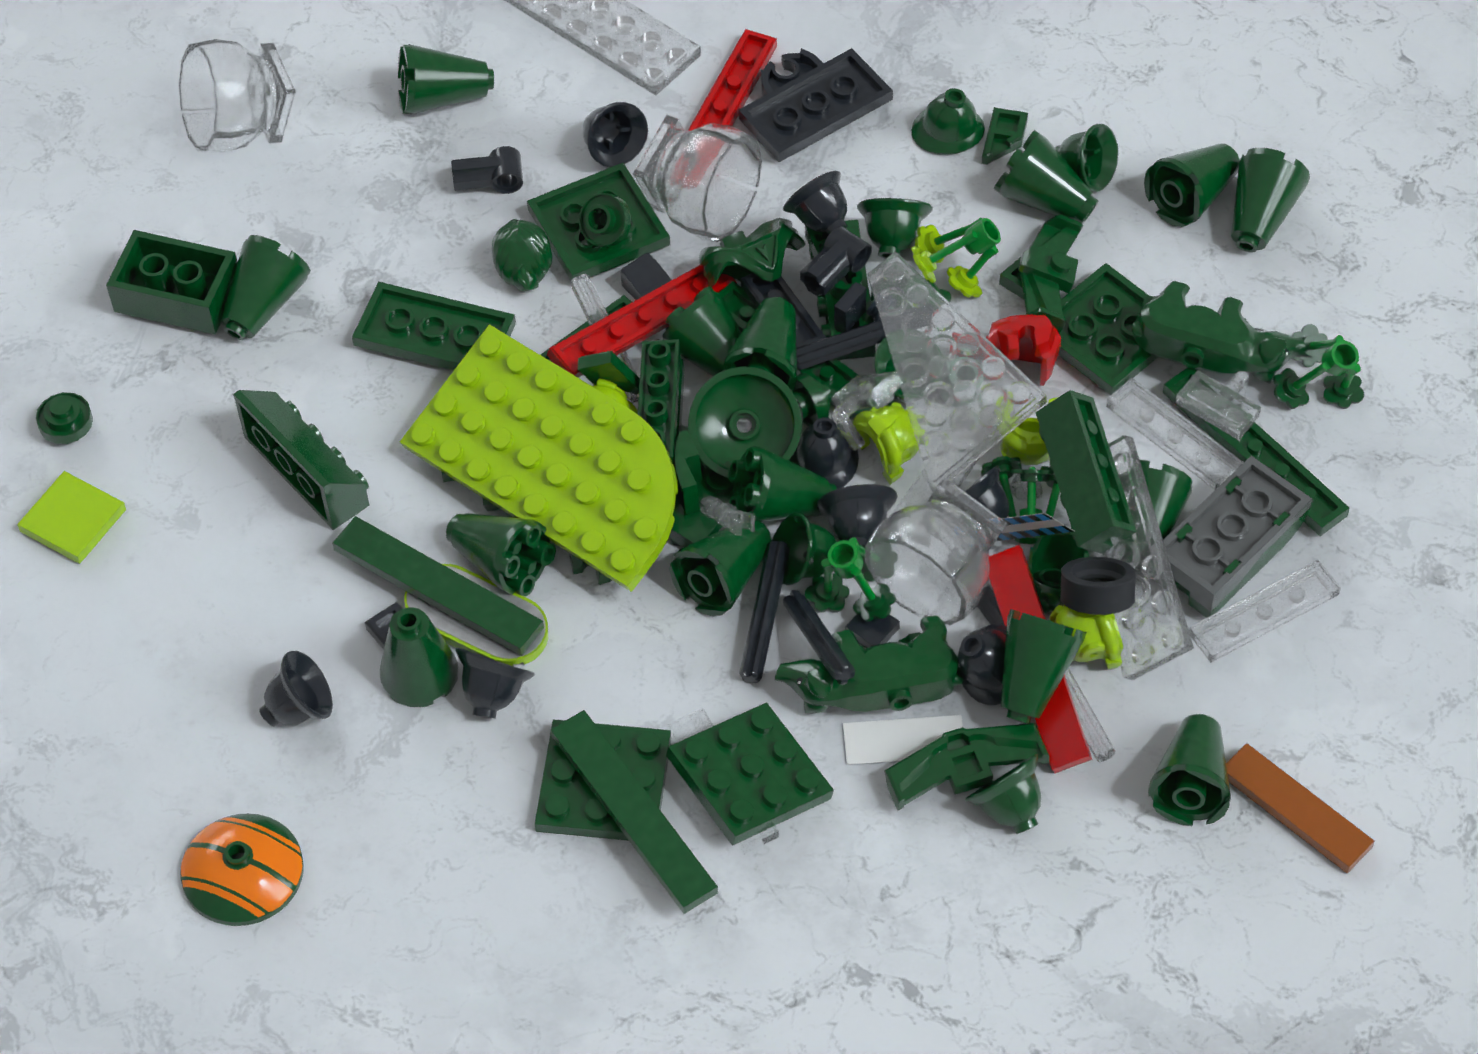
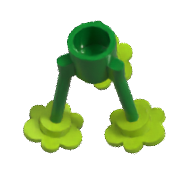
M979 218L967 226L940 235L932 224L926 227H919L917 229L918 237L915 239V246L911 247V250L914 254L913 258L916 265L922 271L925 279L932 283L936 282L933 273L937 269L936 263H941L947 255L962 247H965L973 255L976 253L982 254L970 269L958 265L955 268L949 267L946 271L949 276L948 282L954 289L961 291L968 298L971 296L980 297L982 289L978 286L979 281L976 274L988 259L999 252L995 245L1001 241V236L996 225L988 218ZM963 236L961 239L944 248L945 242Z

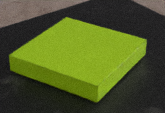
M63 471L17 526L21 533L80 564L126 511V507L123 501Z

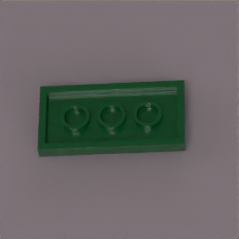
M378 281L353 333L352 340L353 345L356 347L454 371L489 324L506 335L511 336L516 325L515 314Z

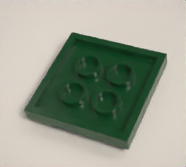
M624 163L527 200L529 213L537 226L547 235L552 251L572 284L635 260L645 253H652L670 245V235ZM599 193L619 196L626 202L631 213L632 221L626 238L619 244L610 247L591 244L580 231V210L587 199Z
M1105 263L1061 299L1066 325L1059 333L1061 336V348L1058 355L1109 395L1113 396L1158 358L1143 350L1136 343L1132 334V324L1141 313L1144 298L1149 295Z
M767 702L668 746L666 757L732 846L830 800L834 789Z
M553 719L551 729L566 720ZM595 723L661 811L668 766L666 753L668 746H671V730ZM550 732L534 824L535 831L629 841L551 737Z

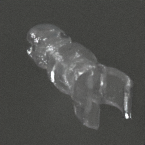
M706 496L700 501L704 505L700 509L701 512L709 518H715L718 524L728 527L733 534L741 536L742 528L755 532V516L753 514L739 511L735 506L723 503V501L713 496Z

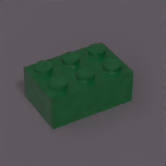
M133 230L106 287L114 312L216 335L221 324L222 314L238 261L236 253L233 251Z

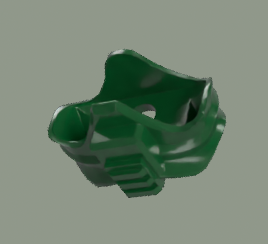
M776 218L761 224L747 237L743 231H738L720 240L721 243H719L720 246L702 249L699 255V263L703 266V276L708 280V286L710 287L717 283L720 274L729 275L735 281L741 282L742 277L754 273L763 281L774 282L782 275L783 258L786 248L797 251L803 248L806 243L799 236L798 231L792 227L790 220Z

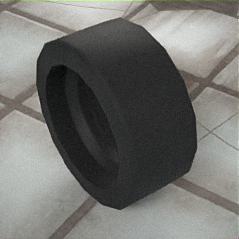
M1084 557L1069 561L1061 568L1060 600L1066 607L1086 614L1107 615L1125 611L1135 603L1136 570L1126 562L1108 557Z

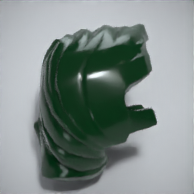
M512 219L502 226L493 237L492 258L501 279H504L509 285L513 284V286L521 291H532L538 288L539 283L552 265V252L545 232L534 223Z
M1071 532L1044 535L1038 539L1033 548L1030 547L1026 561L1044 613L1053 611L1058 605L1064 606L1060 600L1061 568L1069 561L1090 557L1088 550L1077 547Z

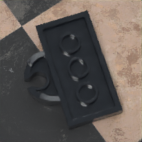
M801 48L800 53L781 55V64L784 70L790 71L793 74L789 76L779 75L775 70V64L771 61L765 66L764 70H761L763 97L739 109L738 114L739 120L778 162H781L893 100V90L852 48L825 63L815 54Z

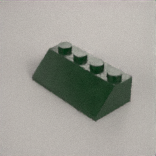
M238 390L233 394L244 438L332 530H335L370 506L367 495L369 485L362 473L358 470L352 471L346 465V460L342 453L336 447L330 448L324 442L322 434L314 424L307 425L302 420L299 410L291 401L285 402L276 392Z

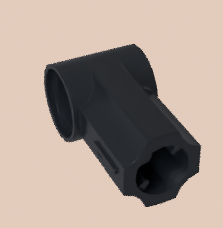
M502 146L492 150L490 155L486 157L451 161L455 191L492 187L496 192L510 194L520 190L523 186L521 155L516 148Z
M838 226L827 237L823 250L800 271V280L804 283L807 290L815 296L825 295L849 271L857 273L866 265L872 253V245L844 227Z

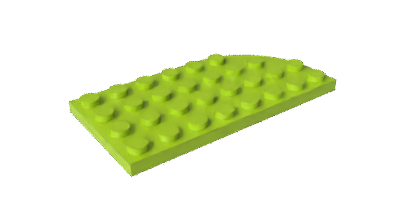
M490 324L399 441L405 449L438 470H442L449 477L512 517L531 519L541 523L546 527L545 535L550 541L630 592L635 589L663 550L675 521L673 512L676 494H678L675 468L664 443L653 428L631 409Z

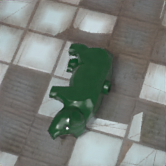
M1177 281L1170 282L1160 295L1145 297L1141 313L1132 324V334L1136 343L1149 354L1183 364L1188 368H1198L1214 373L1234 374L1251 372L1254 377L1271 384L1276 372L1290 359L1297 356H1306V345L1302 339L1278 331L1259 332L1255 330L1241 314L1243 306L1241 300L1232 297L1225 298L1218 312L1205 306H1186L1185 296L1188 294L1190 287Z
M927 616L920 621L922 633L908 634L898 642L882 643L866 649L859 645L853 631L849 629L833 633L832 637L855 669L854 678L848 679L845 685H841L836 679H833L821 660L816 659L781 663L777 669L775 681L784 682L789 685L803 699L805 714L820 713L829 707H840L858 712L891 708L894 711H902L909 708L912 704L944 698L952 693L955 685L963 683L964 677L958 665V657L946 641L947 628L943 620L938 616Z

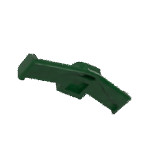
M1056 215L1044 223L1029 249L1023 252L1018 269L1022 279L1026 315H1046L1059 333L1066 325L1062 311L1060 291L1070 292L1075 282L1078 259L1066 254L1083 228L1081 222L1063 215Z
M1035 723L971 729L962 727L943 733L939 739L889 767L884 772L888 790L897 811L904 808V805L946 780H949L956 795L993 783V773L990 766L1021 764L1035 753L1038 754V762L1046 764L1049 763L1050 755Z

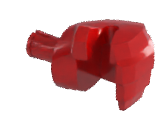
M1014 315L992 322L989 336L987 335L986 338L953 334L950 357L982 361V365H985L984 378L987 379L1003 378L1007 360L1040 363V386H1044L1053 373L1061 348V336L1046 315Z

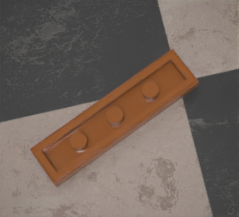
M1248 743L1226 763L1230 784L1347 874L1373 848L1375 840Z

